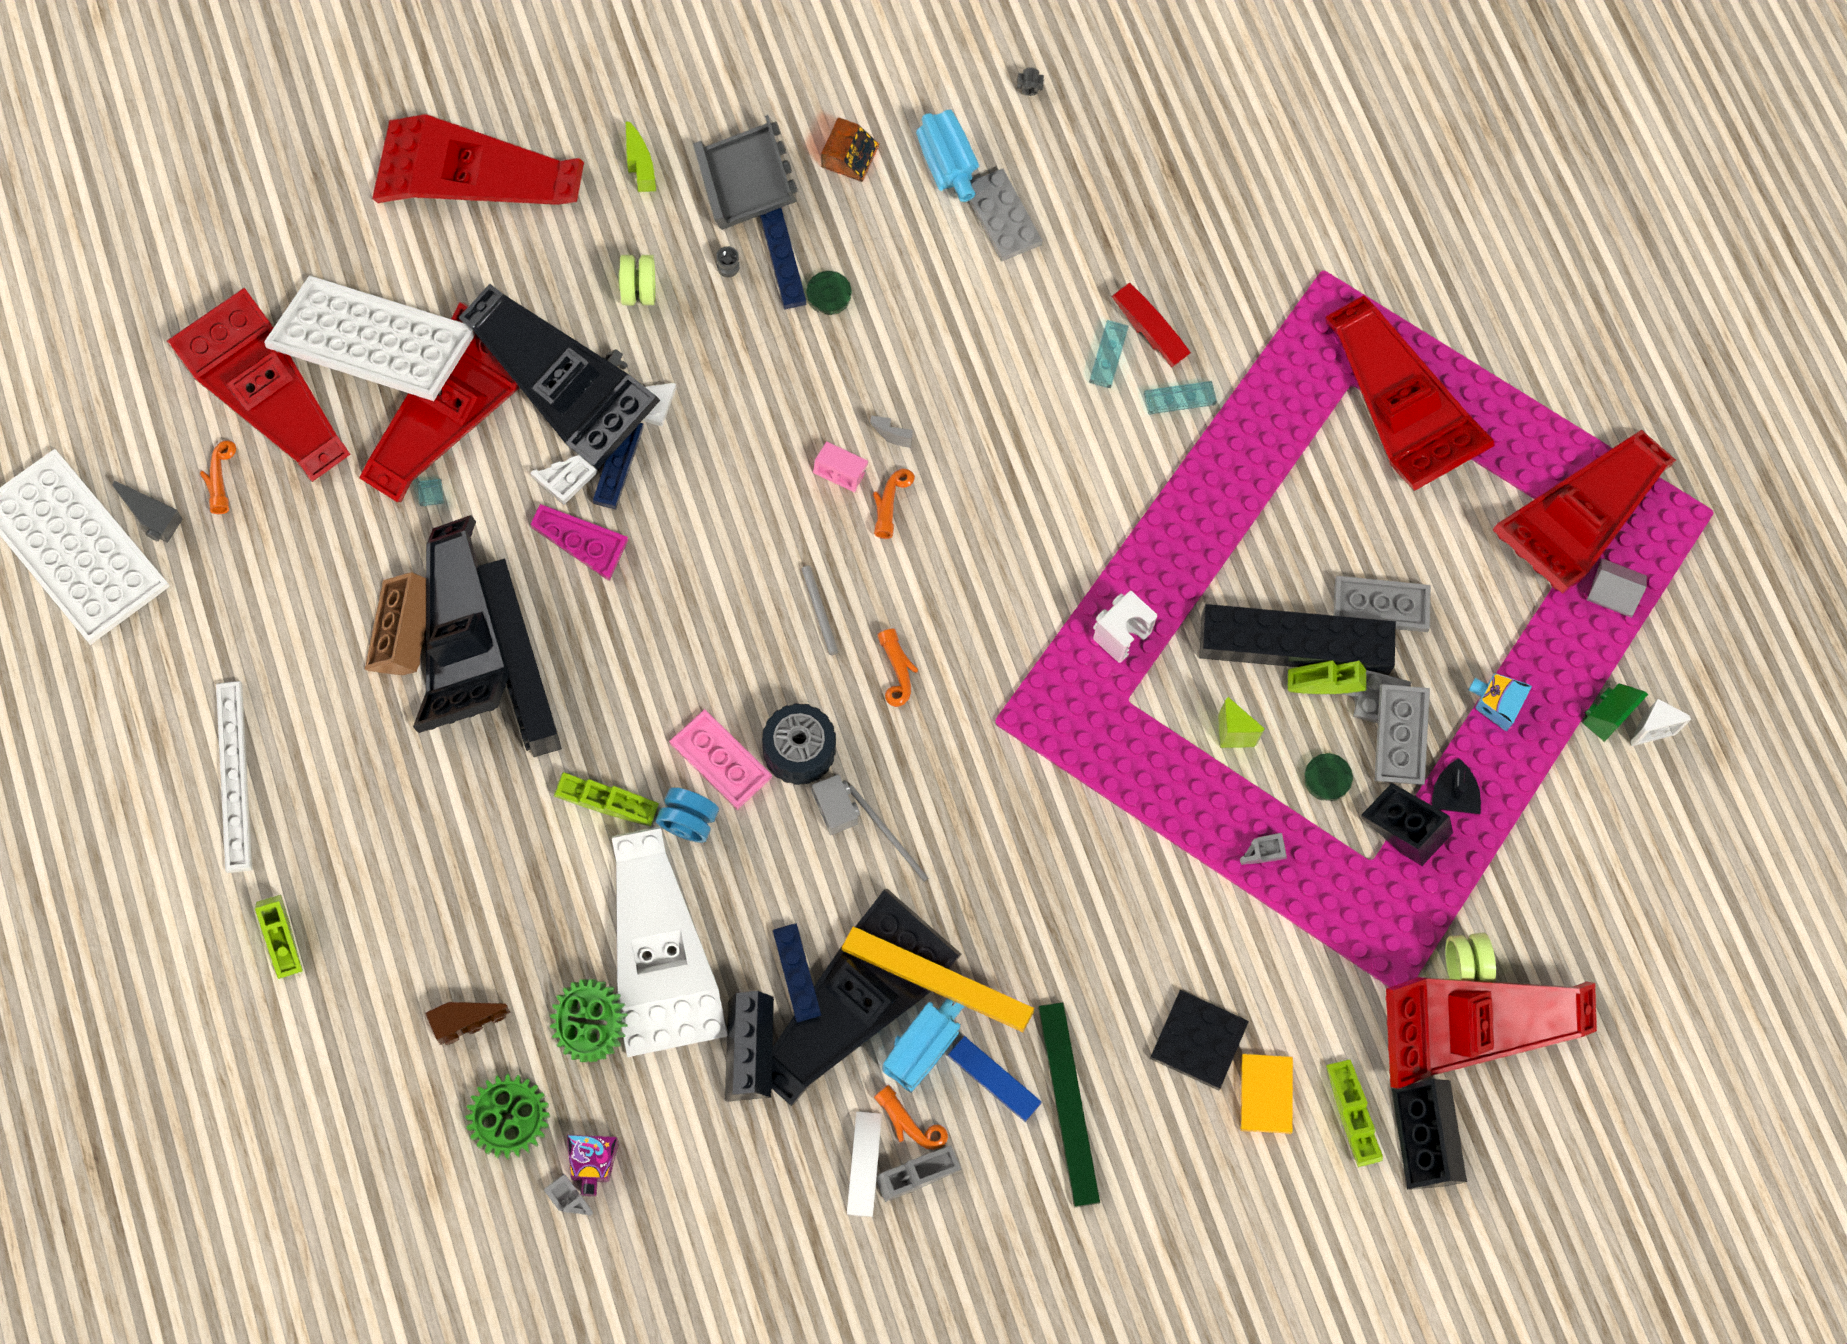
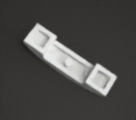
M856 1111L847 1215L873 1217L882 1118L880 1113Z

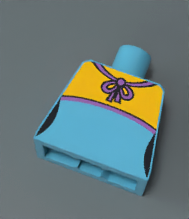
M1494 674L1488 684L1474 678L1469 691L1480 696L1475 708L1503 730L1508 731L1514 723L1532 686L1499 674Z

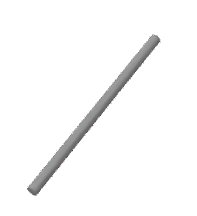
M849 786L851 794L924 882L927 881L929 878L854 786Z

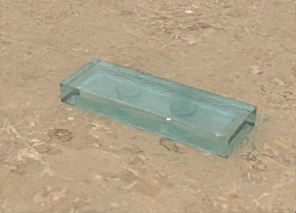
M1109 320L1106 321L1089 383L1111 389L1127 335L1128 325Z
M1212 381L1144 391L1148 415L1211 406L1217 403Z

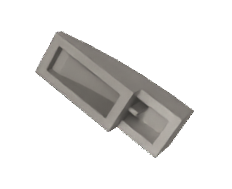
M948 1146L910 1160L899 1167L882 1172L876 1177V1182L884 1201L887 1202L961 1170L952 1146Z

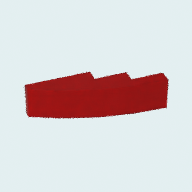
M1130 282L1112 295V298L1137 333L1142 332L1152 348L1160 351L1170 367L1175 366L1191 353L1164 317Z

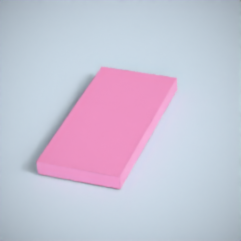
M705 709L669 741L670 745L736 810L743 806L772 779V774Z

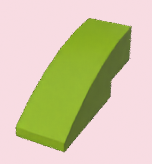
M627 121L626 148L628 173L637 172L638 192L656 191L654 167L648 148L638 130L630 121Z
M1333 660L1288 669V691L1303 694H1343L1366 691V669L1360 661L1336 665Z

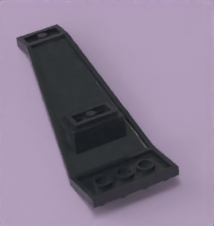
M491 284L459 316V319L477 334L567 446L596 470L604 464L660 402V399L629 374L510 299Z
M472 515L433 528L426 544V693L413 728L418 733L495 710L500 704L510 674L470 538L476 524V520Z
M889 889L883 890L855 926L860 930L947 969H950L962 955ZM841 946L814 986L822 1016L797 1022L794 1015L772 1047L771 1088L790 1106L794 1105L809 1085L932 991L842 951ZM848 981L853 983V989L848 987ZM867 997L872 1000L871 1006L866 1003Z

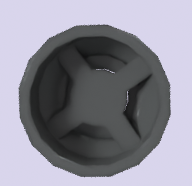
M730 246L720 248L716 254L717 271L723 277H733L740 269L739 253Z

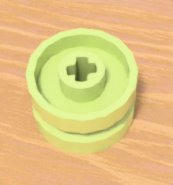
M621 255L619 291L622 305H634L637 300V291H639L642 305H655L654 255H641L639 258V269H636V259L633 255Z
M1485 932L1471 934L1468 940L1463 935L1447 938L1445 957L1449 979L1495 982L1496 962L1494 950Z

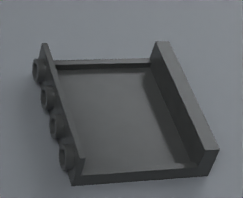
M769 115L765 116L766 124L705 147L702 141L693 143L714 220L721 230L797 202L795 193L798 192L794 179H790L789 173H792L789 161L785 160L783 155L787 153L783 141H779L778 135L781 134L780 128L776 121L772 122Z

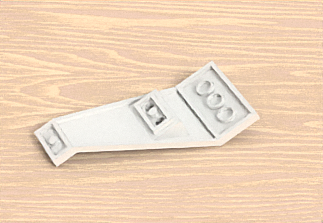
M661 827L612 836L616 857L617 994L621 995L617 1002L625 1003V1006L620 1010L621 1013L628 1014V1016L622 1018V1022L628 1024V1026L621 1027L622 1032L625 1034L623 1038L627 1057L727 1037L718 985L666 854ZM670 946H675L676 951L674 953H669L667 951V948ZM645 951L652 953L649 958H644L642 954Z

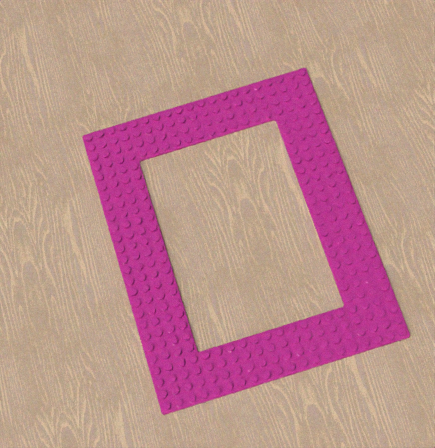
M1323 270L1313 281L995 720V724L1386 986L1392 987L1417 978L1714 512L1711 508L1659 477L1583 580L1563 594L1552 587L1496 672V674L1532 686L1512 726L1508 731L1503 730L1475 708L1476 703L1425 780V785H1422L1415 795L1432 805L1434 785L1439 775L1450 763L1460 758L1471 770L1480 789V815L1440 810L1450 816L1453 834L1423 866L1401 854L1387 840L1373 860L1365 858L1129 702L1132 693L1350 387L1359 389L1340 339L1327 324L1325 316L1360 298L1364 294ZM1366 296L1467 413L1494 440V447L1471 460L1528 496L1536 499L1612 449V447ZM1602 558L1647 576V587L1632 617L1587 601ZM1129 591H1132L1157 614L1152 633L1145 640H1142L1136 634L1129 633L1134 638L1130 643L1131 646L1128 648L1129 655L1121 663H1118L1093 639L1095 633L1093 627L1097 623L1096 617L1104 609L1109 611L1114 606L1112 603L1118 595L1122 593L1125 596ZM1282 833L1287 859L1241 865L1240 859L1245 855L1254 838L1257 839L1258 837Z

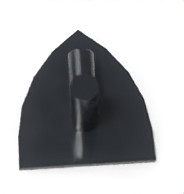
M1458 758L1450 763L1439 775L1434 785L1432 806L1439 810L1480 815L1481 797L1476 778L1469 767Z

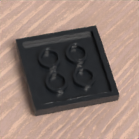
M1180 990L1150 1059L1219 1091L1249 1021Z

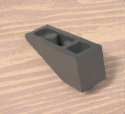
M114 481L112 485L144 528L146 535L155 541L161 539L168 543L183 520L178 510Z

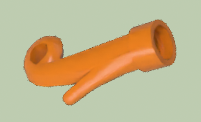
M222 441L214 448L210 460V477L204 471L200 472V476L205 481L210 493L209 508L213 514H225L229 511V499L225 493L221 460L230 459L235 455L236 445L232 441Z
M900 469L894 472L886 483L882 499L876 491L873 493L878 515L874 530L876 537L882 539L893 537V509L896 486L902 488L911 486L915 480V475L912 471ZM904 477L907 478V479L904 480V481H901V480H900L901 478H904Z
M892 628L880 632L877 637L880 645L884 647L900 684V686L888 688L885 693V699L891 706L899 707L909 700L911 694V683L907 668L915 673L918 672V668L903 652L898 642L899 638L896 630ZM898 692L902 695L900 698L895 699L892 697V694Z
M887 1085L874 1097L881 1107L883 1106L888 1113L899 1142L904 1140V1130L915 1142L924 1148L935 1150L940 1149L946 1144L948 1140L946 1129L942 1125H932L924 1135L896 1096L897 1093L890 1085ZM935 1131L941 1134V1138L936 1142L930 1140L932 1132Z

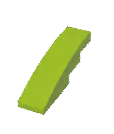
M565 772L561 774L553 795L556 798L578 806L646 826L652 825L659 805L655 801L616 786L609 787L590 779L583 780Z
M1351 1059L1326 1065L1340 1118L1357 1166L1362 1167L1382 1162L1383 1155L1374 1135L1375 1127L1367 1109L1368 1102Z

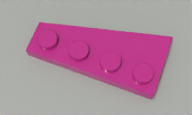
M541 504L530 524L532 529L608 581H610L628 542L627 536Z

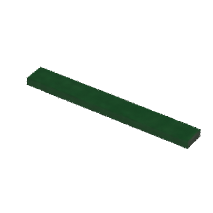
M1064 1003L1041 1005L1038 1007L1074 1208L1100 1204Z

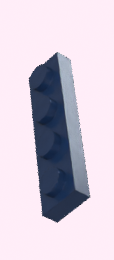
M640 423L606 460L593 498V504L617 509L644 428L643 423Z
M797 923L773 929L796 1021L801 1022L822 1016Z

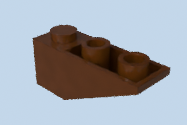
M447 1002L426 1012L425 1015L440 1045L444 1043L445 1045H450L460 1039L459 1036L465 1033L474 1034L482 1030V1025L491 1021L492 1023L502 1021L507 1017L506 1014L510 1013V1010L506 1003Z

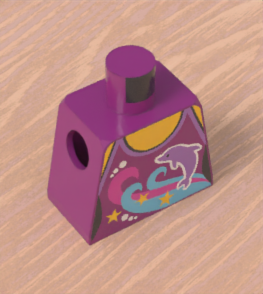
M568 1135L571 1178L573 1181H582V1196H597L598 1182L610 1181L619 1145L618 1138Z

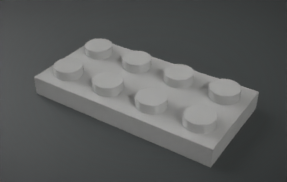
M1003 168L970 181L975 191V197L969 200L1001 262L1042 245V239Z
M1336 576L1333 616L1396 621V629L1428 632L1430 629L1431 585Z
M1380 685L1374 781L1425 785L1430 688Z

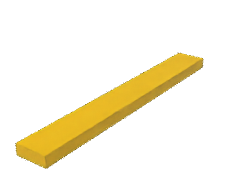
M854 926L842 945V951L1020 1032H1024L1034 1013V1008Z

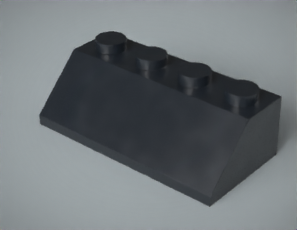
M760 991L736 993L728 1000L725 1101L727 1102L771 1098L774 996Z
M1430 1079L1412 1083L1399 1089L1391 1088L1407 1190L1446 1187L1467 1182L1451 1081Z

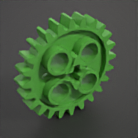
M581 979L579 982H572L571 987H564L565 995L556 996L560 1004L552 1005L557 1012L550 1015L551 1018L556 1019V1023L551 1024L550 1028H556L557 1032L552 1037L560 1038L557 1047H565L564 1055L571 1054L572 1060L580 1059V1062H597L598 1059H606V1054H614L613 1047L621 1046L617 1038L625 1037V1034L620 1030L621 1027L628 1026V1024L622 1022V1018L628 1016V1014L621 1013L620 1009L625 1006V1003L617 1002L621 996L620 994L612 995L614 987H606V982H597V979H589V981L588 979ZM578 1002H580V1007H581V1008H580V1011L578 1010V1007H577ZM600 1005H602V1007H603L602 1014L600 1013V1010H599ZM570 1016L577 1018L585 1017L586 1019L605 1020L607 1021V1025L599 1023L592 1024L591 1022L572 1021L570 1020ZM575 1028L578 1030L577 1036L575 1035ZM598 1030H599V1033H600V1038H599V1040H598V1038H597V1031H598Z
M506 1074L505 1081H501L499 1076H496V1084L492 1085L490 1081L486 1080L487 1089L477 1088L480 1092L479 1097L471 1095L475 1105H467V1109L472 1114L466 1115L465 1119L473 1123L469 1124L466 1128L468 1131H475L470 1136L472 1141L480 1139L476 1145L479 1149L486 1145L485 1153L487 1155L495 1150L496 1158H499L502 1152H504L506 1159H510L511 1152H514L519 1158L521 1149L530 1153L528 1145L539 1146L536 1137L545 1138V1135L540 1130L541 1128H549V1125L543 1121V1119L550 1118V1113L543 1112V1110L549 1107L548 1102H541L545 1098L544 1093L536 1095L539 1089L537 1085L529 1088L531 1083L529 1079H526L522 1084L520 1075H517L514 1081H511L509 1074ZM501 1094L510 1095V1100L505 1105L497 1104V1098ZM518 1096L521 1097L520 1101H518V1103H517V1104L515 1105V1107L512 1109V1107H513V1105H514V1103H515V1099H516ZM523 1106H531L532 1113L529 1116L521 1117L519 1115V1111ZM511 1112L513 1119H507L505 1121L503 1118V1114H509ZM489 1116H494L497 1118L496 1124L491 1128L484 1127L485 1119ZM504 1124L501 1130V1134L499 1135V1137H496V1132H498L501 1126ZM511 1128L519 1130V1135L514 1140L506 1138V1133Z

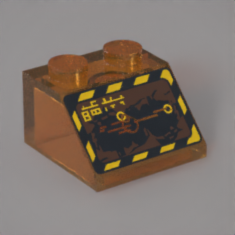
M838 117L822 150L821 167L863 182L879 148V143L859 124Z

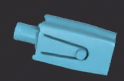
M951 109L937 115L931 113L923 115L921 119L923 125L917 129L916 134L938 189L943 191L944 189L954 187L961 202L971 200L975 197V191L970 181L973 179L972 172L979 167V163L963 128Z
M948 998L939 1009L933 1007L932 1002H928L902 1037L897 1036L895 1038V1047L883 1063L882 1072L912 1093L959 1035L960 1023H955L954 1020L965 1006L957 1002L955 1003Z

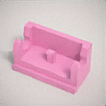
M826 441L815 459L813 473L855 493L865 475L864 470L868 465V460Z

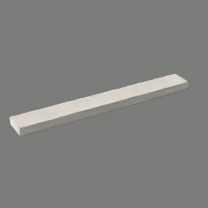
M241 681L216 684L225 871L227 873L252 870L243 686Z

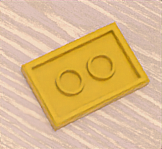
M1241 1055L1240 1131L1291 1134L1293 1132V1057Z

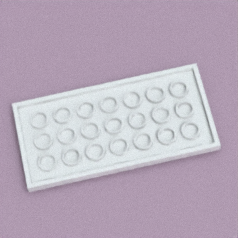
M309 275L264 343L268 349L434 401L476 333L464 323Z
M56 449L0 487V536L90 645L170 587L167 581Z

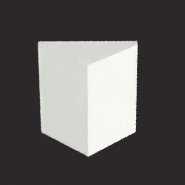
M1657 699L1644 713L1630 744L1635 746L1674 736L1691 718L1688 714Z

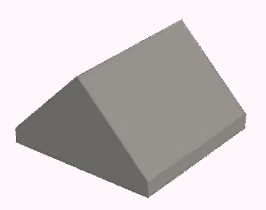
M1602 558L1587 601L1632 617L1647 587V576Z

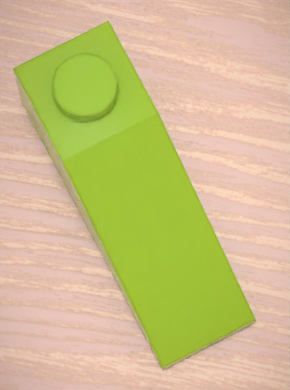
M281 894L257 901L254 909L277 978L280 979L302 972L301 961Z

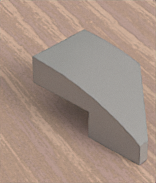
M871 416V425L886 441L898 446L911 448L913 430L890 427L891 418Z
M1282 833L1258 837L1257 839L1254 838L1251 846L1240 859L1241 865L1287 859Z
M565 1174L543 1189L559 1211L590 1216L593 1214L590 1207Z

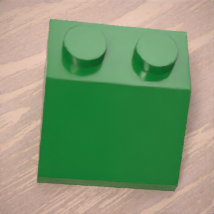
M1620 683L1614 689L1608 687L1600 696L1603 701L1599 705L1593 703L1585 712L1588 717L1583 724L1605 742L1648 694L1643 690Z

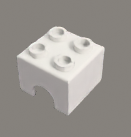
M1129 591L1125 596L1122 593L1118 595L1112 603L1114 606L1109 611L1104 609L1096 617L1097 623L1093 627L1095 630L1093 639L1118 663H1121L1129 655L1128 648L1134 640L1129 633L1136 634L1142 640H1145L1152 633L1157 614L1132 591Z

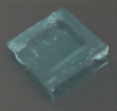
M441 479L417 481L420 506L444 504Z

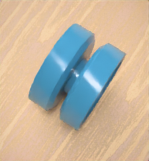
M670 788L664 800L667 807L660 809L656 823L677 837L697 843L706 842L711 831L708 823L715 822L719 807L709 799L682 788Z

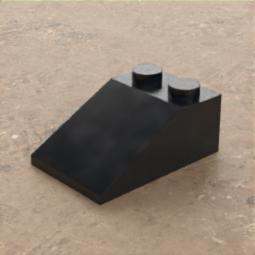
M1391 783L1361 814V818L1401 854L1421 866L1453 834L1449 815L1394 783Z

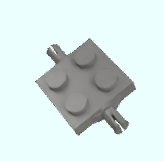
M1366 670V691L1343 693V695L1355 697L1353 717L1378 723L1380 685L1411 687V681Z

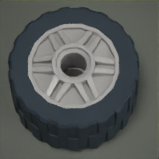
M795 703L782 707L773 713L763 729L762 746L764 761H766L768 769L773 772L774 776L782 779L783 782L800 785L819 780L821 776L829 771L830 766L834 762L836 732H834L833 723L819 708L812 707L809 704Z

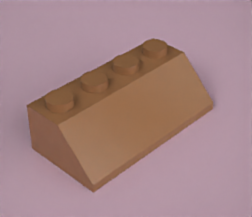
M410 572L383 580L365 670L402 676L417 672L420 665L422 645L425 641L426 578Z

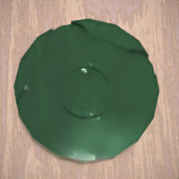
M823 271L810 279L807 284L806 296L809 305L815 311L823 312L826 315H833L847 308L851 300L852 288L844 275L835 271Z
M1331 753L1320 754L1314 757L1308 763L1304 772V783L1307 790L1315 798L1322 801H1337L1350 790L1353 781L1352 769L1347 761Z

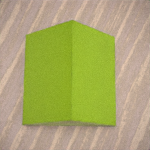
M1229 697L1224 701L1218 715L1220 748L1255 747L1265 728Z

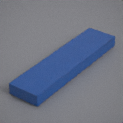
M965 1036L948 1054L952 1061L1024 1122L1041 1105L1042 1101Z

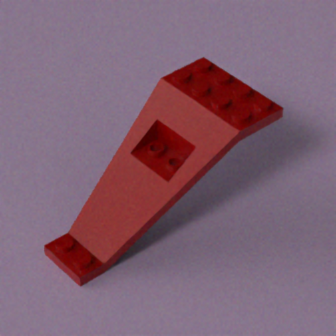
M427 114L389 120L372 199L377 203L409 198L552 205L577 202L584 162L580 158L560 161Z
M243 288L167 340V343L198 383L296 461L309 480L313 482L351 454L335 433L291 356L266 348L264 342L274 327L248 291ZM267 370H271L273 372V377L271 379H268L265 376V372ZM248 383L254 386V390L251 393L246 390Z
M1365 295L1325 316L1327 324L1340 339L1390 465L1413 491L1495 446L1491 436L1467 413Z
M459 302L451 320L463 323L459 316L469 305ZM477 334L473 337L442 387V394H438L434 401L408 393L368 459L359 479L394 501L402 502L411 482L519 389L517 383ZM458 399L461 400V406H460V407L457 406V400H458Z
M1640 430L1497 523L1492 530L1501 541L1511 546L1519 557L1525 559L1535 572L1544 576L1554 589L1563 594L1583 580L1660 475L1670 468L1676 459L1643 430Z
M1417 977L1386 988L1390 1087L1397 1089L1433 1075L1581 1038L1597 1031L1594 982L1586 981L1573 987Z

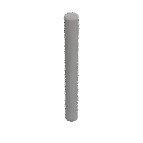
M805 566L802 568L803 576L829 655H835L838 653V649L811 566Z

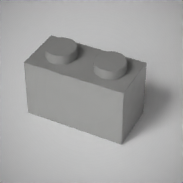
M838 774L812 785V794L830 835L858 825L860 811L856 802L851 803L848 795L851 794L846 780L842 781Z

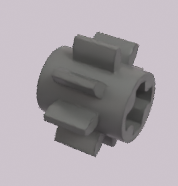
M1026 68L1023 70V74L1018 73L1017 89L1022 88L1024 95L1034 96L1038 93V90H1043L1044 75H1039L1038 69Z

